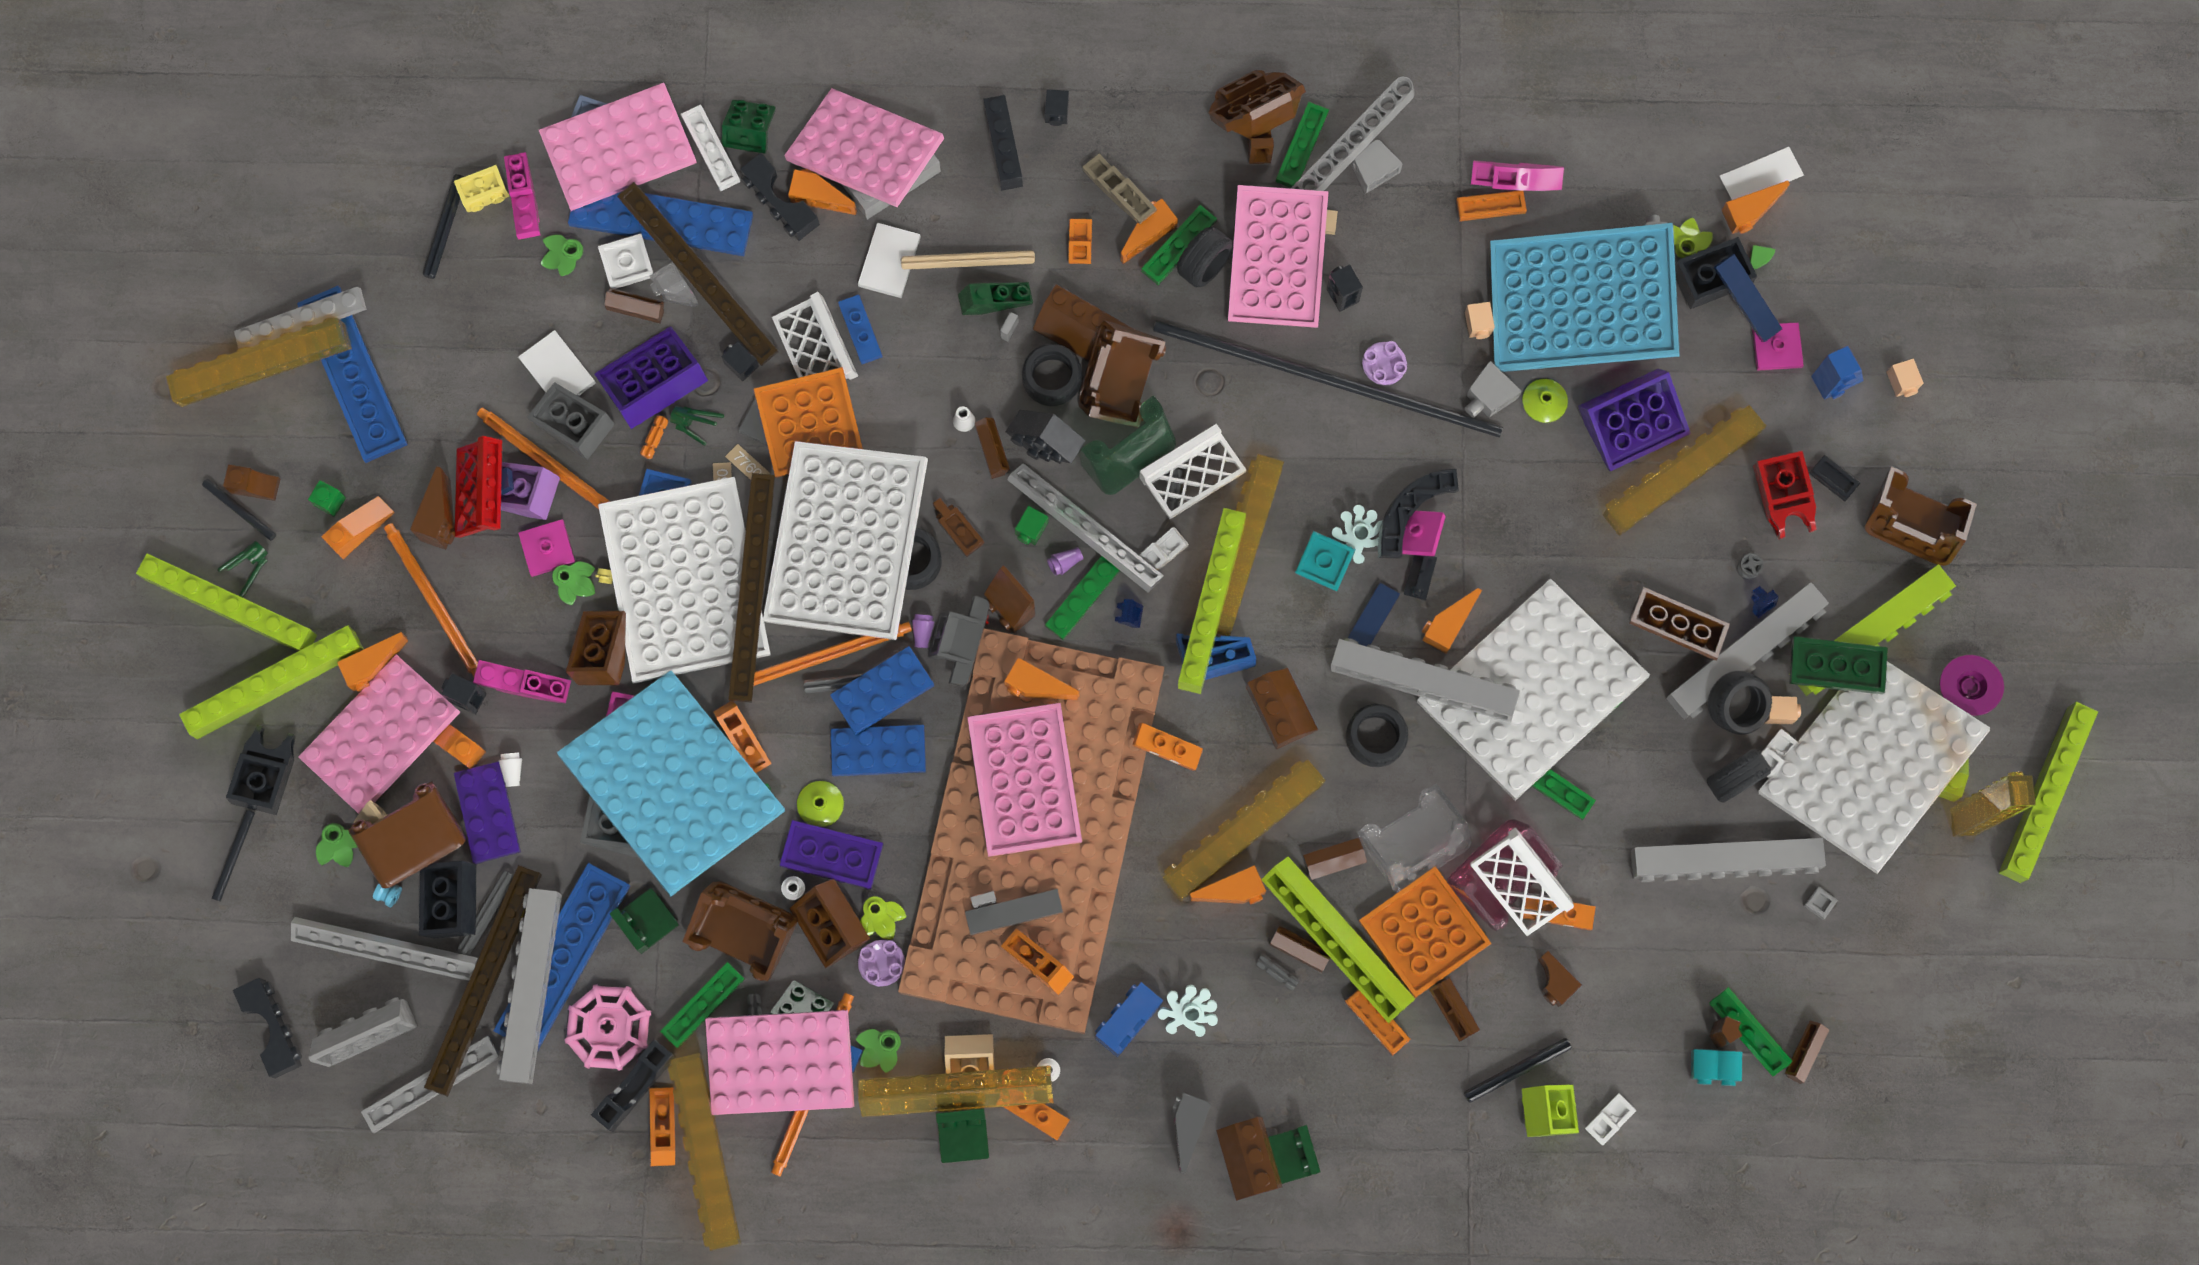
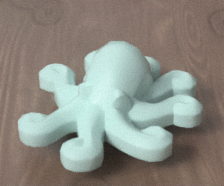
M1356 505L1353 509L1356 514L1354 525H1352V514L1349 511H1344L1341 514V519L1345 521V531L1347 534H1342L1341 528L1335 527L1332 530V535L1340 541L1347 542L1345 545L1356 549L1353 560L1355 563L1360 564L1365 559L1361 554L1363 548L1378 546L1379 537L1376 539L1370 538L1379 533L1383 520L1378 521L1375 527H1373L1371 523L1377 519L1378 514L1376 511L1369 510L1367 518L1362 519L1365 509L1361 505Z
M1187 985L1186 993L1182 996L1180 1002L1176 1001L1178 999L1176 991L1171 990L1168 992L1167 1000L1172 1009L1162 1007L1158 1011V1017L1162 1020L1168 1016L1175 1018L1166 1025L1168 1033L1175 1034L1177 1027L1184 1024L1187 1028L1195 1031L1196 1036L1201 1037L1205 1034L1206 1029L1202 1024L1198 1023L1208 1022L1211 1026L1217 1024L1218 1018L1215 1014L1209 1013L1204 1015V1012H1214L1217 1009V1003L1214 1000L1202 1003L1210 999L1211 994L1207 988H1202L1200 995L1194 997L1197 992L1196 988L1193 985Z

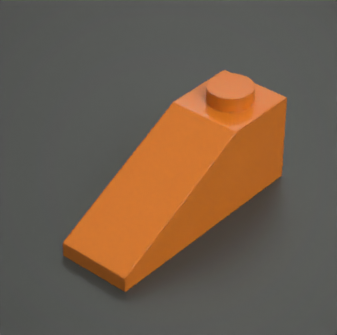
M808 169L794 170L788 194L791 203L804 201L811 207L856 215L855 202L819 175Z
M1787 180L1726 202L1722 212L1731 233L1740 232L1742 234L1750 231L1757 221L1785 193L1790 185L1789 181Z
M1163 199L1157 202L1152 201L1151 203L1156 207L1157 211L1141 224H1136L1121 251V262L1123 264L1177 228L1178 218Z
M377 496L339 520L321 537L344 559L395 512Z
M1477 588L1436 615L1433 622L1428 620L1422 630V633L1425 634L1422 641L1447 654L1482 590Z
M400 632L338 661V666L347 686L353 691H362L370 686L369 682L408 642L407 637Z
M1019 657L1004 681L1007 691L1016 697L1022 695L1028 698L1078 700L1080 696V691Z
M730 701L713 711L732 745L755 773L771 765L770 760L734 701Z
M450 724L433 741L469 769L474 768L486 753L479 745Z
M1254 865L1190 893L1189 898L1191 901L1238 904L1249 902L1252 905L1263 900L1262 895H1265L1266 889Z
M1017 928L1001 945L1006 952L1058 995L1074 978L1063 964Z
M674 1087L649 1088L651 1166L675 1165Z

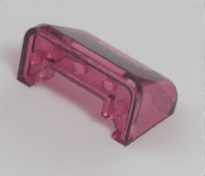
M1515 819L1508 820L1502 824L1447 880L1452 889L1495 931L1507 925L1510 914L1472 868L1470 863L1509 836L1508 832L1516 827L1554 877L1563 867L1530 825ZM1509 845L1500 850L1499 857L1512 859L1513 850ZM1485 860L1478 866L1484 872L1493 873L1494 861ZM1498 862L1496 873L1509 875L1511 864ZM1515 864L1513 875L1526 877L1527 867ZM1495 878L1494 886L1496 889L1507 890L1509 879ZM1512 880L1510 891L1524 892L1525 881ZM1529 882L1528 888H1529L1534 882ZM1509 896L1508 904L1511 906L1519 897Z

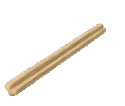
M1033 250L901 257V267L904 270L1033 264L1035 262Z

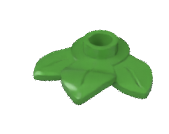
M562 235L546 237L543 239V242L550 251L542 259L541 265L547 269L558 268L560 276L568 275L575 269L576 261L582 257L583 246L579 241L575 239L567 240ZM570 249H576L574 254H569Z
M575 562L571 566H558L553 571L552 580L558 586V596L568 605H573L576 596L588 597L594 595L595 588L588 577L594 572L595 568L586 562ZM563 572L567 573L568 579L562 580L560 574Z
M331 823L322 831V841L316 847V857L322 866L333 859L339 865L349 867L353 860V848H357L348 830H345L340 824ZM337 831L338 837L331 839L332 832Z
M869 1029L858 1035L856 1041L865 1047L860 1061L862 1067L871 1068L880 1064L885 1073L895 1067L898 1060L896 1051L901 1045V1039L895 1031L885 1030L879 1032L875 1029ZM887 1038L893 1039V1045L890 1047L885 1046Z

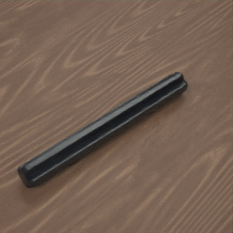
M455 174L453 176L424 266L423 275L426 278L434 279L436 277L460 202V196L454 181L463 178L464 176Z
M1563 1038L1464 1091L1466 1100L1471 1103L1571 1050L1572 1047L1569 1040Z

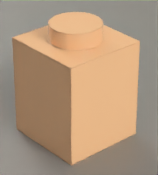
M1490 302L1467 305L1465 316L1469 338L1485 339L1492 335L1495 326Z
M1914 359L1892 365L1886 372L1896 397L1901 395L1905 397L1912 396L1918 393V389L1924 384Z
M1772 696L1771 712L1764 724H1793L1801 715V705L1797 704V697Z

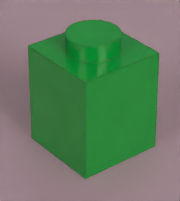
M319 480L308 498L316 508L335 517L346 499L338 489Z
M1028 506L1015 528V535L1018 536L1017 539L1026 545L1030 543L1036 545L1049 523V517Z

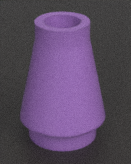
M1078 547L1052 554L1051 558L1047 560L1048 566L1055 576L1058 574L1063 575L1076 563L1083 560V555Z
M914 615V620H912L914 647L928 648L935 623L933 622V616Z

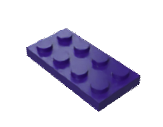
M499 761L454 773L473 863L478 864L520 853L521 850L508 791Z
M792 820L780 867L831 880L834 879L835 881L871 890L884 844Z

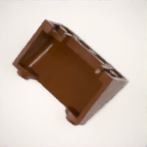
M1103 321L1099 327L1079 392V407L1089 417L1139 428L1146 415V409L1143 408L1140 400L1153 360L1157 361L1160 357L1164 356L1166 342L1162 338L1116 323Z
M1891 466L1865 525L1866 532L1877 539L1936 565H1949L1967 540L1977 504L1964 498H1955L1947 506L1906 488L1909 481L1908 475Z
M433 781L428 784L423 783L415 789L413 801L372 824L369 820H358L348 829L350 836L382 888L386 889L394 886L456 850L465 842L466 838L460 824Z
M715 881L701 892L682 942L688 944L695 951L707 949L709 946L751 965L749 970L755 979L769 981L795 930L798 918L731 885Z

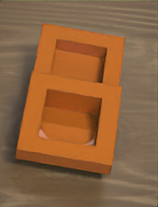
M1070 219L1069 264H1091L1092 219Z

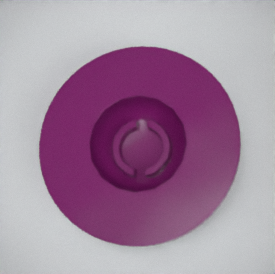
M1964 655L1955 658L1944 668L1940 677L1939 686L1942 697L1971 716H1981L1989 713L1999 704L2003 697L2004 681L1999 669L1991 661L1981 656Z

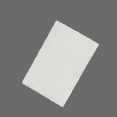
M877 223L858 287L902 298L911 269H902L901 257L915 256L921 238L920 234Z
M555 330L518 357L545 392L555 382L579 396L596 384Z

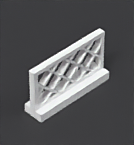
M819 292L810 295V299L772 317L798 378L804 377L802 372L806 373L805 376L816 374L812 372L816 360L826 363L823 372L828 371L830 365L838 368L843 367L846 379L849 378L851 380L858 377L825 299ZM809 306L813 310L810 321L800 317L802 310ZM786 317L794 319L790 330L782 328L779 321ZM798 321L808 324L805 335L794 332ZM813 326L819 327L822 330L819 340L809 337ZM793 335L803 339L799 350L790 347ZM807 340L817 343L813 355L803 352ZM821 345L830 348L831 352L828 360L817 357ZM801 355L812 358L807 370L800 368L798 365Z
M1215 424L1140 471V480L1149 488L1168 518L1172 519L1246 473V468L1222 436L1221 429ZM1219 442L1225 449L1224 456L1210 454L1211 447ZM1196 456L1207 457L1205 467L1192 466V459ZM1209 458L1222 461L1220 471L1207 469ZM1225 461L1235 463L1239 470L1232 474L1223 472ZM1178 467L1187 469L1185 480L1173 478V470ZM1190 470L1203 472L1201 483L1188 481ZM1206 473L1218 475V483L1215 485L1204 484ZM1159 479L1168 481L1166 492L1156 490L1152 483ZM1171 482L1184 484L1182 495L1169 492ZM1187 485L1200 487L1199 495L1195 497L1185 496ZM1167 498L1181 499L1180 506L1171 511L1166 504Z
M1515 827L1508 832L1509 836L1473 860L1470 865L1525 935L1528 936L1562 911L1568 912L1571 910L1574 904L1572 898ZM1509 845L1513 850L1512 859L1499 857L1500 850ZM1485 860L1494 861L1493 873L1482 871L1478 865ZM1498 862L1511 864L1509 875L1496 873ZM1515 864L1527 867L1526 877L1513 875ZM1495 878L1509 879L1507 890L1496 889L1494 886ZM1512 880L1525 881L1524 892L1510 891ZM1529 882L1541 885L1540 894L1527 893ZM1509 896L1523 897L1521 908L1511 907L1508 904ZM1526 898L1539 899L1538 909H1525ZM1543 900L1553 901L1557 905L1550 912L1541 911ZM1524 913L1536 915V921L1529 927H1526L1522 922Z

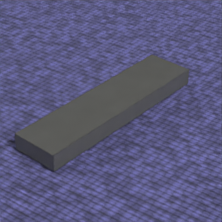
M1058 889L965 911L970 935L1063 913Z

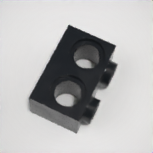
M1349 264L1345 267L1338 266L1331 271L1326 290L1338 311L1341 312L1359 303L1363 286Z
M451 674L450 678H446L441 688V695L451 704L475 715L487 695L478 685L455 674Z

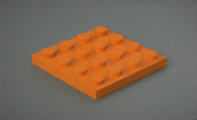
M843 367L754 388L776 478L789 475L795 441L863 449Z
M1436 866L1359 920L1361 926L1414 998L1492 944Z

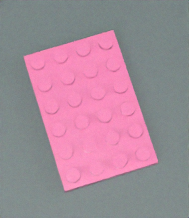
M665 83L539 130L571 211L622 192L633 182L638 186L697 163Z
M831 88L784 156L791 163L898 207L944 140V137L940 132Z
M1238 185L1228 322L1318 328L1328 191Z
M397 654L369 682L370 686L364 688L298 756L358 814L370 800L375 803L460 713L458 709Z
M1061 703L968 717L988 857L1081 843L1082 837Z
M848 1010L705 1019L712 1115L854 1107Z

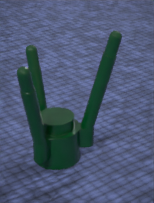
M675 406L670 417V422L676 424L675 429L684 432L702 445H707L706 441L685 426L689 427L693 420L716 426V421L695 416L694 414L724 418V414L691 409L686 406L684 408Z
M254 541L245 550L220 566L217 571L221 572L224 569L230 571L245 559L253 565L256 562L258 563L239 594L243 598L262 566L268 562L264 558L268 552L257 541Z

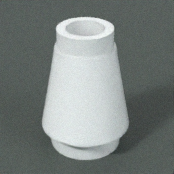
M959 407L953 417V425L959 431H969L975 425V416L967 407Z
M519 753L500 754L501 760H499L505 786H520L522 758H520Z

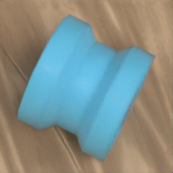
M378 884L373 893V899L377 901L382 900L386 906L391 908L400 897L402 887L394 885L385 889Z

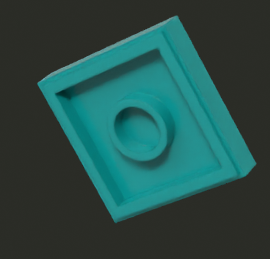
M1313 531L1295 573L1334 591H1338L1356 549Z

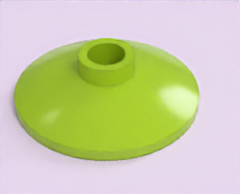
M1539 379L1527 386L1523 394L1522 403L1529 417L1538 422L1550 423L1558 420L1565 413L1568 397L1564 388L1556 381ZM1548 395L1550 401H1544L1542 396Z
M816 781L808 784L802 789L797 799V810L800 817L807 824L817 827H827L835 823L841 816L844 808V800L840 790L835 785L826 781ZM823 799L824 804L818 807L815 805L816 800Z

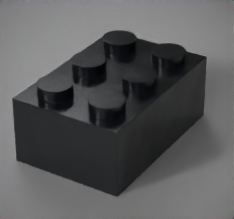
M1739 237L1676 261V281L1690 309L1730 294L1713 267L1731 254H1735L1754 283L1757 274Z
M1019 409L1005 431L1011 436L1010 440L1020 447L1023 446L1027 450L1026 453L1035 460L1040 458L1047 462L1053 460L1059 464L1062 462L1072 463L1086 441L1055 414Z
M465 861L432 863L421 869L419 936L435 939L476 935V864Z

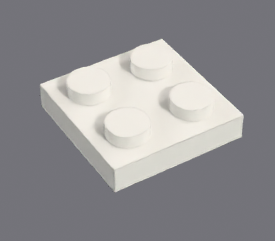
M642 234L598 246L610 288L617 289L655 277Z

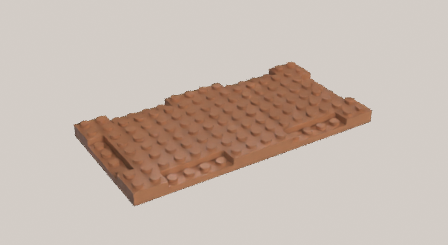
M984 629L931 849L930 862L913 935L898 991L900 994L1085 1034L1147 752L1132 744L1139 723L1152 727L1165 667L1120 657L1119 659L1031 641L1027 637ZM1019 657L1080 691V696L1078 700L1028 698L1022 695L1016 697L1007 691L1004 681ZM1061 703L1082 842L988 857L968 717ZM1058 889L1063 913L970 935L965 911L975 909L973 908L971 897L994 891L995 904ZM1016 928L1063 964L1074 976L1059 995L1001 947Z

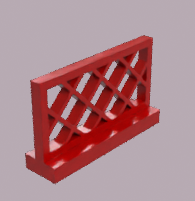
M481 436L478 437L477 442L457 448L455 537L462 538L487 529L495 531L501 528L502 440ZM465 453H468L469 457L465 462ZM473 462H475L476 465L471 472L470 468ZM467 475L469 478L464 485V479ZM474 484V485H475V488H474V490L472 491V493H470L469 491H470L472 485ZM467 497L468 501L464 506V500ZM472 506H474L475 509L472 515L470 516L469 512ZM466 519L468 522L463 529V523Z

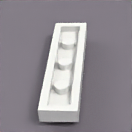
M696 106L682 113L681 116L720 192L739 183L740 179L702 106Z

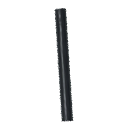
M209 479L203 481L202 486L267 539L272 541L276 537L275 532Z
M246 810L211 899L221 902L255 813Z

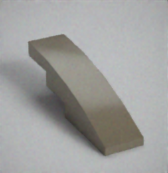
M1100 153L1082 167L1087 176L1137 223L1141 224L1157 211L1156 207L1129 178H1125L1114 165L1111 166Z

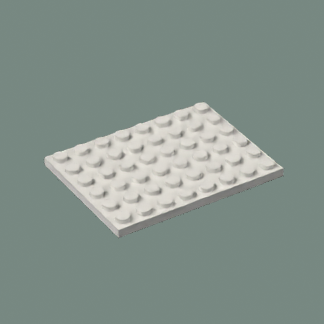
M795 441L764 610V622L896 640L928 458Z
M735 477L598 504L618 610L625 611L626 613L625 646L633 684L661 678L670 670L675 675L731 664L746 534ZM762 610L757 658L771 655Z
M1549 579L1450 669L1454 672L1458 670L1468 672L1472 677L1479 679L1480 677H1487L1492 679L1493 683L1500 685L1503 683L1511 684L1517 690H1520L1511 723L1423 697L1417 699V703L1516 801L1607 717L1616 706L1646 681L1650 674L1553 580Z
M1887 662L1885 693L1881 695L1839 690L1798 741L1800 744L1797 748L1791 750L1784 758L1786 762L1772 779L1768 778L1760 788L1759 794L1878 874L1988 734L1990 727Z

